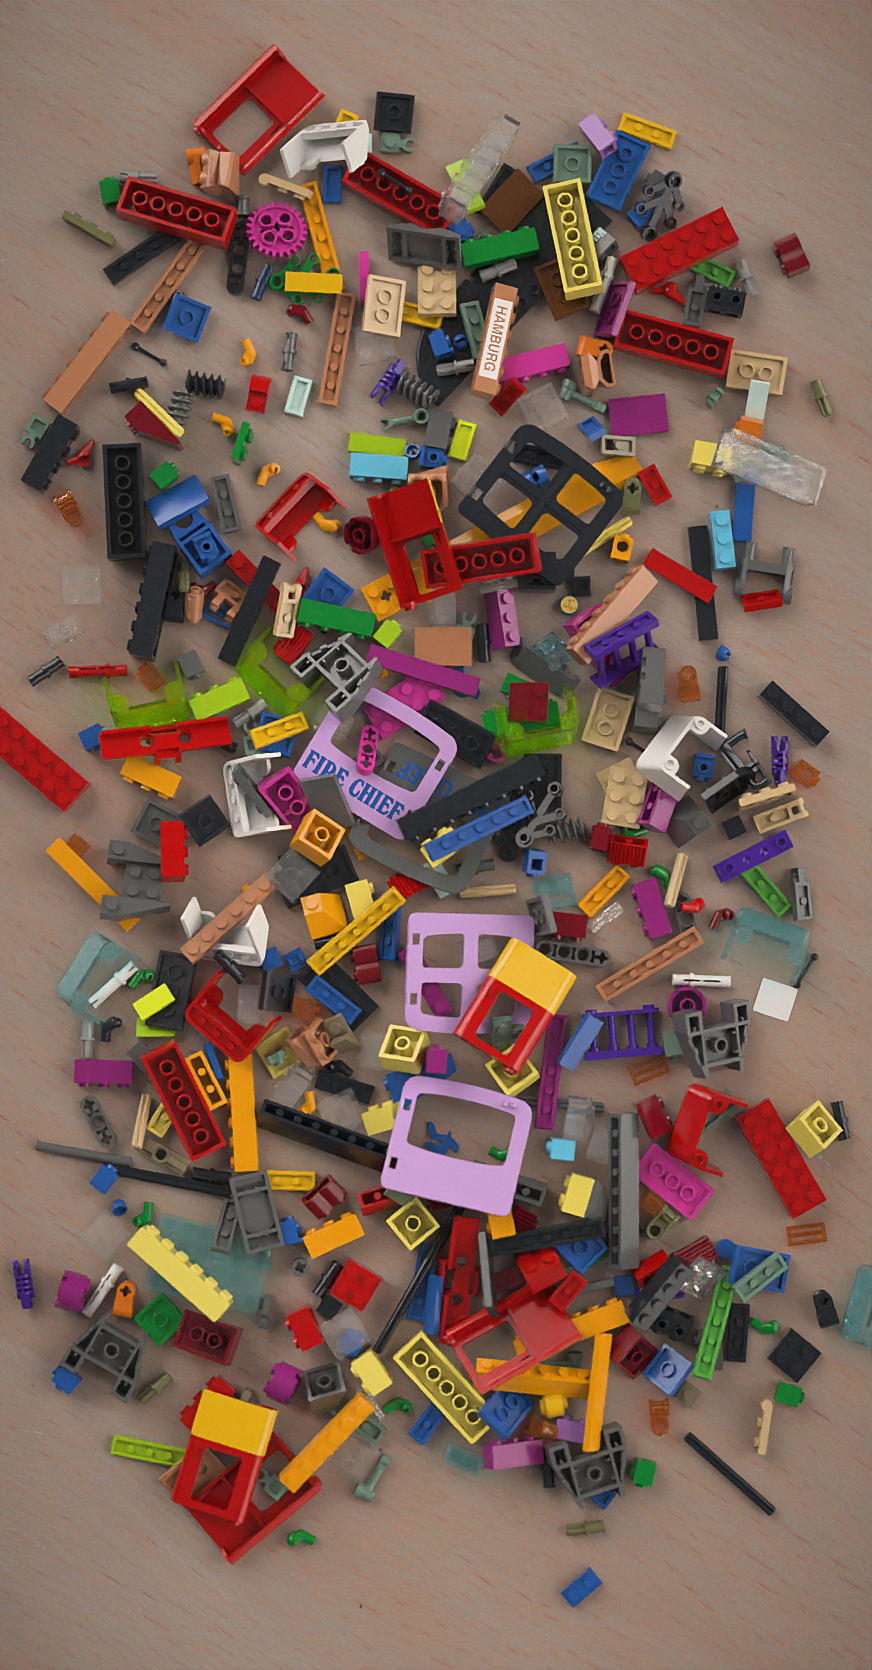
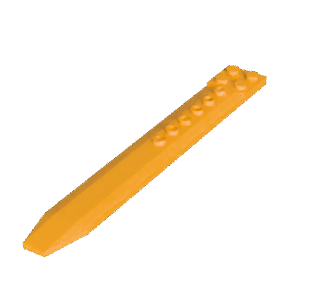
M619 456L592 464L620 490L623 488L624 481L627 478L635 477L642 470L636 457ZM574 474L558 494L557 501L574 515L578 516L604 502L605 498L582 477ZM527 499L497 516L510 528H514L531 507L532 502L530 499ZM544 514L530 532H536L537 537L560 526L562 523L550 514ZM475 527L450 540L449 544L484 540L491 537ZM421 557L410 562L420 594L443 588L426 589ZM389 573L360 588L371 610L376 614L378 622L403 610L400 609ZM383 592L392 594L390 601L387 602L381 599Z

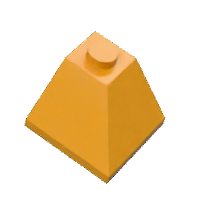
M317 893L301 898L312 941L338 934L348 925L340 894Z

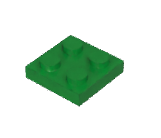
M242 421L231 454L233 464L239 466L242 461L245 462L248 455L247 444H251L254 436L250 423Z
M162 1292L135 1315L133 1319L144 1332L146 1330L149 1331L148 1336L159 1347L178 1330L183 1315Z

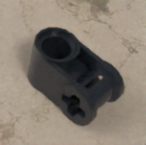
M174 586L168 591L163 621L183 624L185 592L179 591L182 597H178V600H176L173 593H177L179 586Z
M817 1290L813 1295V1301L820 1328L840 1324L831 1295L826 1290ZM822 1295H824V1297L827 1298L824 1300L825 1303L823 1304L820 1301H818L821 1299Z

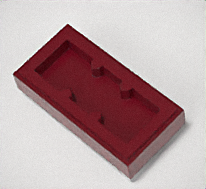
M517 1265L495 1273L497 1294L523 1284Z

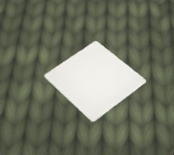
M763 978L753 1011L788 1021L798 989Z

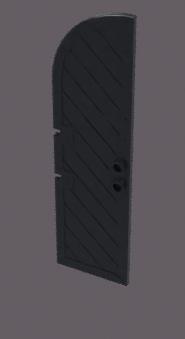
M584 195L591 233L598 227L605 230L612 223V219L589 199L585 198ZM545 196L511 231H519L518 229L524 226L534 227L539 245V254L515 259L517 269L485 282L482 281L479 271L495 264L478 267L470 274L474 280L470 282L468 279H465L456 289V317H443L440 326L444 336H449L452 345L449 348L453 347L455 355L436 361L428 337L434 330L426 327L423 328L416 351L417 371L419 378L422 379L421 384L424 382L428 383L427 389L432 385L434 386L433 393L437 389L440 390V395L434 403L437 407L472 372L467 371L461 372L459 375L455 373L438 376L437 365L451 363L454 360L463 361L473 358L470 345L467 349L460 351L455 348L453 343L457 335L463 334L467 336L459 305L478 300L485 322L491 290L495 283L518 288L517 295L519 296L517 307L514 306L513 313H516L513 325L510 324L509 330H511L544 295L533 268L557 259ZM465 338L456 341V343L458 344L459 342L465 341Z

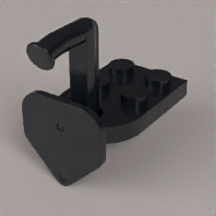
M745 728L723 742L719 747L720 753L734 771L729 775L721 777L718 783L707 787L701 794L711 814L717 812L748 788L760 790L772 783L759 761L749 749L746 752L751 763L745 766L731 748L741 740L748 739ZM758 772L763 777L759 782L755 780Z

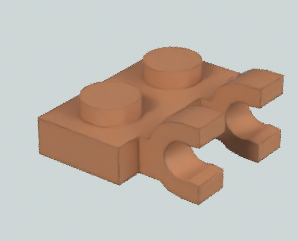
M225 577L214 590L213 594L216 597L212 600L209 609L215 613L224 601L232 607L224 619L231 624L237 616L246 592Z

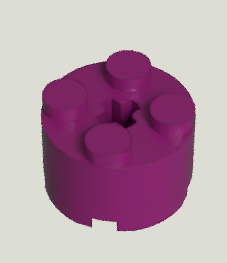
M680 987L669 995L667 1012L672 1020L673 1012L685 1010V1008H682L685 1000L691 1004V1007L688 1009L701 1011L702 1018L705 1015L707 1002L703 994L696 988Z
M65 1269L54 1307L77 1313V1311L82 1312L85 1297L82 1296L83 1293L88 1292L90 1286L88 1276Z
M284 1361L278 1364L275 1363L271 1371L273 1377L270 1382L267 1381L263 1392L266 1393V1397L288 1406L290 1402L287 1400L289 1397H294L302 1380L299 1374H303L304 1371Z

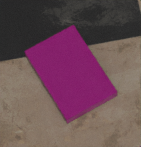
M629 280L611 283L593 333L594 336L598 338L617 337L636 285L635 282Z
M665 393L608 399L612 435L637 436L669 432Z

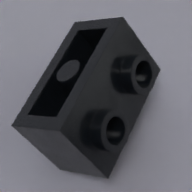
M713 284V286L708 288L704 312L741 319L747 293L743 292L740 288H732L730 290L724 289L722 285Z
M667 1305L649 1328L656 1334L661 1335L663 1333L669 1336L675 1342L682 1341L685 1343L694 1324V1317Z

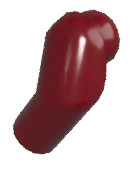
M291 304L286 310L287 315L290 317H301L305 325L314 321L304 305Z
M213 580L205 586L198 585L196 582L190 583V587H200L204 591V597L212 593L217 587Z
M730 908L715 911L708 927L717 931L720 922L734 918V911Z

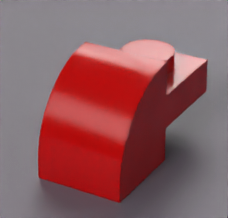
M252 375L246 411L265 414L272 378Z

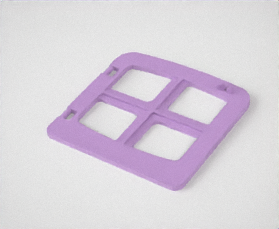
M410 914L407 928L408 943L404 1004L406 1023L415 1030L453 1033L476 996L477 986L484 983L492 970L478 967L479 935L489 934L514 937L533 948V918L527 915ZM413 933H418V945L412 944ZM463 934V964L460 968L423 967V940L426 936ZM424 982L459 983L462 987L460 1017L423 1014L421 1012L422 984ZM410 993H416V1005L410 1004ZM516 1000L515 1011L512 1015H509L512 1019V1024L519 1023L526 1026L531 1017V1010ZM495 1017L484 1018L476 1034L491 1033V1018Z

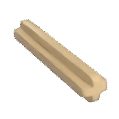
M678 853L676 856L664 905L669 908H674L676 905L688 855L684 853Z
M516 885L469 887L460 893V898L516 894Z
M150 1094L141 1095L131 1144L134 1149H141L143 1146L152 1102Z

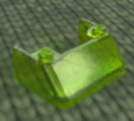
M270 625L250 645L238 661L236 672L281 717H288L295 714L327 681L322 676L310 689L302 683H295L287 690L261 664L267 656V649L263 643L273 634L274 630Z
M174 661L178 680L169 682L166 685V699L129 707L127 699L121 694L112 695L109 679L102 677L108 706L116 729L151 725V727L174 724V722L186 721L189 718L190 707L181 666L178 661Z
M563 687L566 712L560 717L559 727L524 733L523 727L517 722L507 723L505 705L497 700L493 701L501 751L505 755L513 757L572 744L579 725L575 691L568 687Z

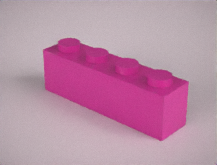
M565 343L506 357V360L502 362L504 373L502 378L499 377L498 384H501V388H503L513 376L520 383H526L533 377L542 379L548 377L549 373L556 372V374H562L567 372V369H570V362Z

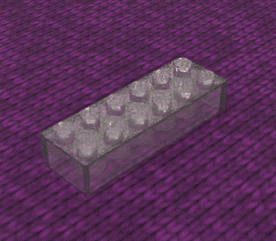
M502 111L498 117L494 116L489 123L490 128L488 131L484 130L479 139V144L473 146L470 152L471 156L469 159L465 158L460 167L461 171L459 173L456 172L453 176L451 186L444 189L441 195L442 199L438 205L440 206V216L457 226L460 224L513 145L521 124L520 122Z
M735 428L721 430L711 463L712 467L802 506L817 505L827 469Z

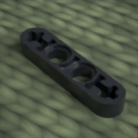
M243 221L236 223L232 235L227 277V290L232 296L241 295L245 286L249 237H246V232H244L243 240H246V242L242 240L235 241L236 238L240 239V233L237 230L241 229V226L246 230L247 223ZM237 245L245 247L243 254L235 253L234 249ZM234 264H241L243 270L240 273H235L232 270ZM231 276L238 278L237 283L240 288H237L236 291H233V288L230 287L235 282V279L231 278Z

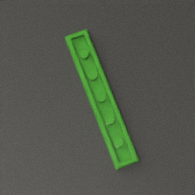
M725 1265L720 1266L691 1375L709 1382L712 1379L734 1295V1290L731 1288L733 1284L727 1282L730 1267Z

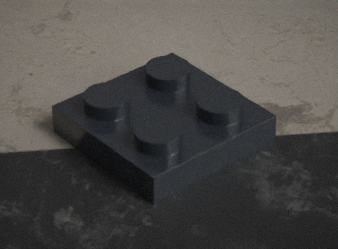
M377 91L373 131L411 134L415 95Z
M210 794L178 814V817L181 821H184L185 827L199 847L231 827V824Z
M263 971L258 1009L292 1013L297 975Z
M790 1328L767 1358L798 1383L822 1353L795 1330Z

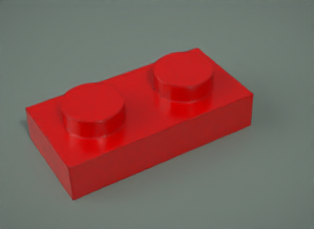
M513 376L499 391L498 396L495 395L488 404L502 417L527 389Z
M655 464L637 473L655 507L672 498Z
M779 589L741 595V602L745 613L782 607Z
M572 1270L548 1300L560 1311L564 1312L588 1282Z

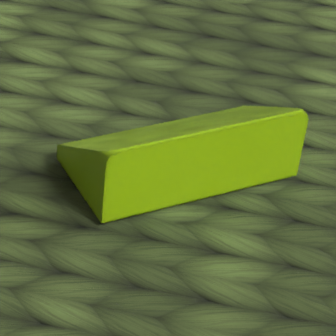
M137 1018L136 1037L176 1036V1031L146 1026L145 1021Z

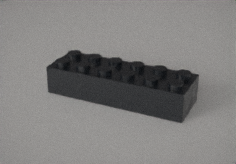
M141 443L102 445L107 559L109 562L148 560L143 446Z
M153 541L152 546H148L147 557L149 561L148 564L144 565L143 569L145 580L139 587L141 599L140 602H136L135 606L137 618L132 621L131 631L133 636L132 639L128 640L127 650H129L132 658L152 662L156 660L164 622V609L178 556L176 545Z

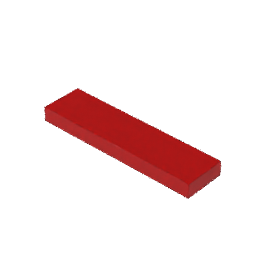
M654 548L651 549L643 562L644 566L706 603H709L718 586Z

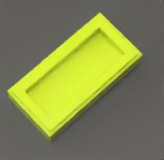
M458 419L448 457L466 462L477 424Z
M164 983L132 1005L140 1018L145 1021L174 1002L175 998Z

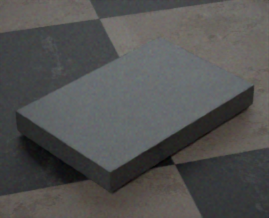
M335 773L300 780L299 783L311 811L316 809L341 827L353 826L355 824V819Z
M548 894L526 900L529 915L534 920L535 937L557 932Z

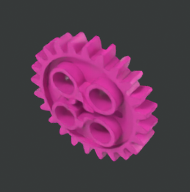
M271 201L270 206L264 203L263 209L257 206V212L252 211L251 217H248V224H246V230H248L246 231V237H249L248 244L253 243L252 250L258 248V255L265 253V259L269 255L272 256L273 261L276 256L282 261L284 255L290 259V253L296 255L297 250H302V244L305 245V238H307L308 233L306 232L307 225L304 224L305 218H300L301 212L295 213V206L289 209V203H286L285 206H282L281 201L278 202V205ZM283 219H284V220H287L288 222H287V223H283V222H281L280 220H283ZM266 221L270 224L264 225L262 222ZM284 237H290L291 240H286ZM265 239H271L272 242H267Z

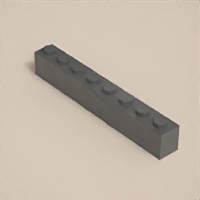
M632 1112L609 1113V1268L617 1270L639 1268V1113Z

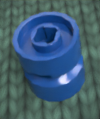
M542 464L532 468V472L525 471L521 473V475L539 488H545L550 482Z

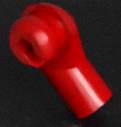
M695 898L691 903L681 902L680 911L699 913L704 908L705 902L702 898Z

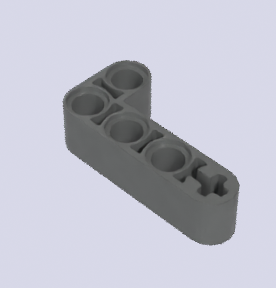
M547 940L539 942L536 946V951L540 952L539 947L541 944H548L550 952L544 956L551 960L598 967L608 965L611 960L609 952L604 949ZM560 947L568 948L569 955L566 958L559 956L558 951ZM579 950L587 951L588 958L581 961L578 959L577 954ZM591 951H595L594 955L596 956L604 953V957H607V960L603 961L602 964L598 959H593V963L589 962L592 957Z

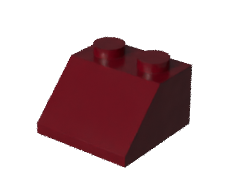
M510 683L508 721L547 723L549 683Z
M656 1094L634 1103L649 1139L654 1140L672 1130L670 1126L673 1125L669 1114L665 1115L662 1109L665 1105L661 1096L657 1098Z
M628 1323L611 1341L609 1359L634 1380L659 1350Z

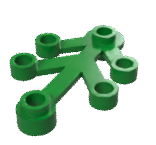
M315 253L310 254L307 262L298 272L308 273L313 266L319 264L320 257ZM294 255L290 257L289 263L281 273L271 275L268 283L273 291H283L293 299L295 304L303 305L305 298L302 294L285 291L286 272H291L294 268H298L301 265V259ZM316 256L317 261L312 263L311 258ZM297 258L298 263L296 265H293V259ZM335 267L329 268L326 272L327 274H341ZM280 279L281 285L276 286V280ZM306 292L313 302L319 304L323 301L322 293ZM316 294H320L321 296L318 301L314 299V296ZM301 296V302L297 303L296 297Z

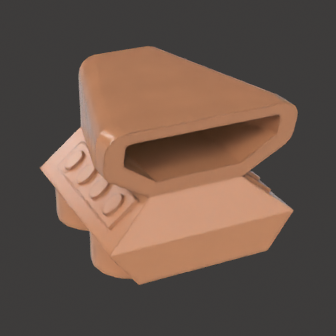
M212 149L204 150L202 155L203 168L200 174L201 189L209 196L219 197L222 191L233 196L239 195V156L234 152H219Z
M609 349L602 350L597 361L588 352L585 355H580L579 367L584 396L589 395L592 397L598 387H615L614 367Z
M441 466L417 474H408V485L429 477L439 511L449 509L448 503L451 501L449 466Z
M321 1017L316 1018L309 1027L307 1025L297 1026L286 1039L288 1045L307 1069L318 1065L324 1066L338 1052V1050L330 1047L332 1037L323 1024L324 1020Z

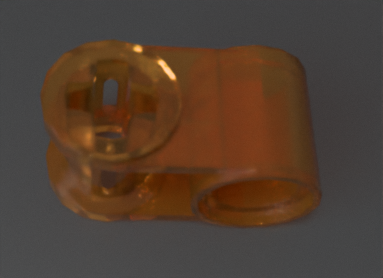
M70 488L67 489L66 493L58 497L53 496L55 504L68 525L71 527L81 525L83 516ZM77 513L78 518L75 521H70V514Z
M686 665L678 671L681 703L700 701L701 695L696 669ZM686 669L689 673L691 672L692 676H690L688 679L686 676H683V673L686 672Z
M668 1398L660 1401L649 1399L650 1427L656 1436H665L669 1431ZM663 1422L665 1429L662 1432L655 1431L656 1423Z
M529 1412V1420L523 1432L535 1437L555 1440L559 1431L557 1424L545 1419L541 1415Z

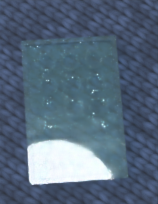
M162 1212L158 1225L159 1235L164 1239L166 1237L175 1244L174 1248L178 1252L182 1250L189 1256L188 1260L193 1265L196 1263L204 1270L202 1273L205 1276L213 1277L219 1283L217 1286L222 1291L226 1289L233 1295L231 1299L234 1300V1303L229 1309L257 1315L272 1249L247 1255L240 1230H236L230 1255L212 1252L210 1248L217 1225ZM149 1265L144 1289L186 1298Z

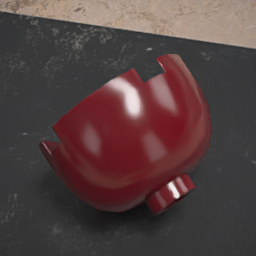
M356 516L345 524L343 531L344 541L346 545H350L353 553L358 555L367 554L378 547L380 541L371 517Z

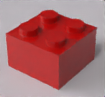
M553 1247L514 1254L534 1294L568 1276Z
M349 1257L329 1293L363 1312L383 1277Z
M309 1303L288 1312L285 1323L288 1330H292L295 1335L293 1336V1341L297 1349L300 1348L304 1352L324 1342V1335Z

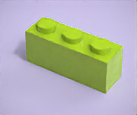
M232 677L226 680L227 684L220 686L217 684L210 687L209 692L205 694L199 692L192 695L189 703L196 719L212 718L250 701L251 698L242 678Z

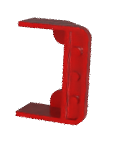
M306 472L301 474L257 520L255 527L284 555L296 563L298 560L291 554L296 549L297 540L294 538L296 534L319 510L330 512L336 504L343 509H346L347 506L328 486Z
M222 969L213 975L185 1011V1017L191 1025L235 1062H242L269 1036L282 1020V1017L278 1016L271 1020L266 1028L261 1024H254L246 1031L219 1007L224 999L223 991L217 986V983L225 975Z
M697 1083L689 1085L666 1145L667 1152L673 1158L693 1168L723 1177L724 1173L719 1167L707 1164L708 1156L704 1150L697 1148L709 1112L722 1114L726 1111L729 1102L748 1108V1103L742 1098Z

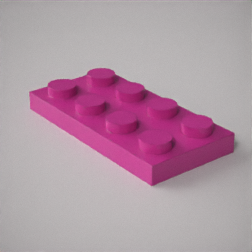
M408 677L385 693L421 715L430 699L441 703L447 698L440 686ZM370 703L362 708L374 727L378 729L383 740L407 725Z
M654 1142L639 1160V1180L689 1220L694 1218L715 1191Z

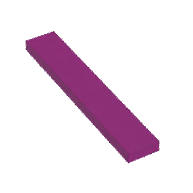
M371 644L366 662L369 663L373 658L377 657L383 669L474 698L481 678Z
M555 1014L546 1028L534 1126L536 1129L554 1131L561 1065L556 1061L564 1048L566 1015Z

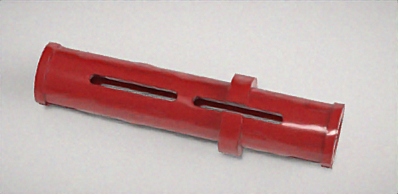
M106 663L101 666H69L70 678L106 677V679H110V677L115 676L126 677L128 674L127 664L110 665Z

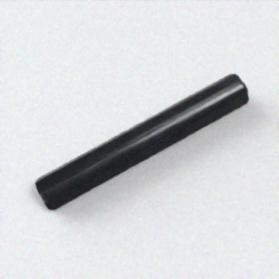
M719 666L715 727L725 733L729 668L727 666Z

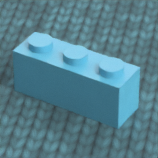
M351 452L349 476L355 482H364L367 479L377 484L391 481L393 485H402L403 482L407 483L409 459L403 456Z
M729 510L712 511L708 517L715 571L733 570L736 567L730 512Z
M550 1136V1141L546 1140L545 1152L550 1159L574 1161L576 1141L569 1138Z

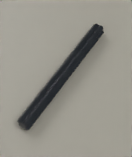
M120 1166L118 1172L119 1176L226 1198H230L231 1195L230 1186L128 1166Z
M689 1432L685 1436L684 1440L767 1515L770 1516L775 1512V1506L695 1435Z

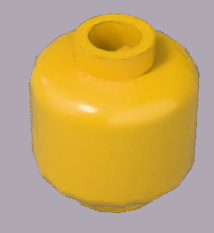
M542 1395V1399H539L541 1414H545L547 1418L563 1416L565 1409L568 1408L567 1398L561 1395Z

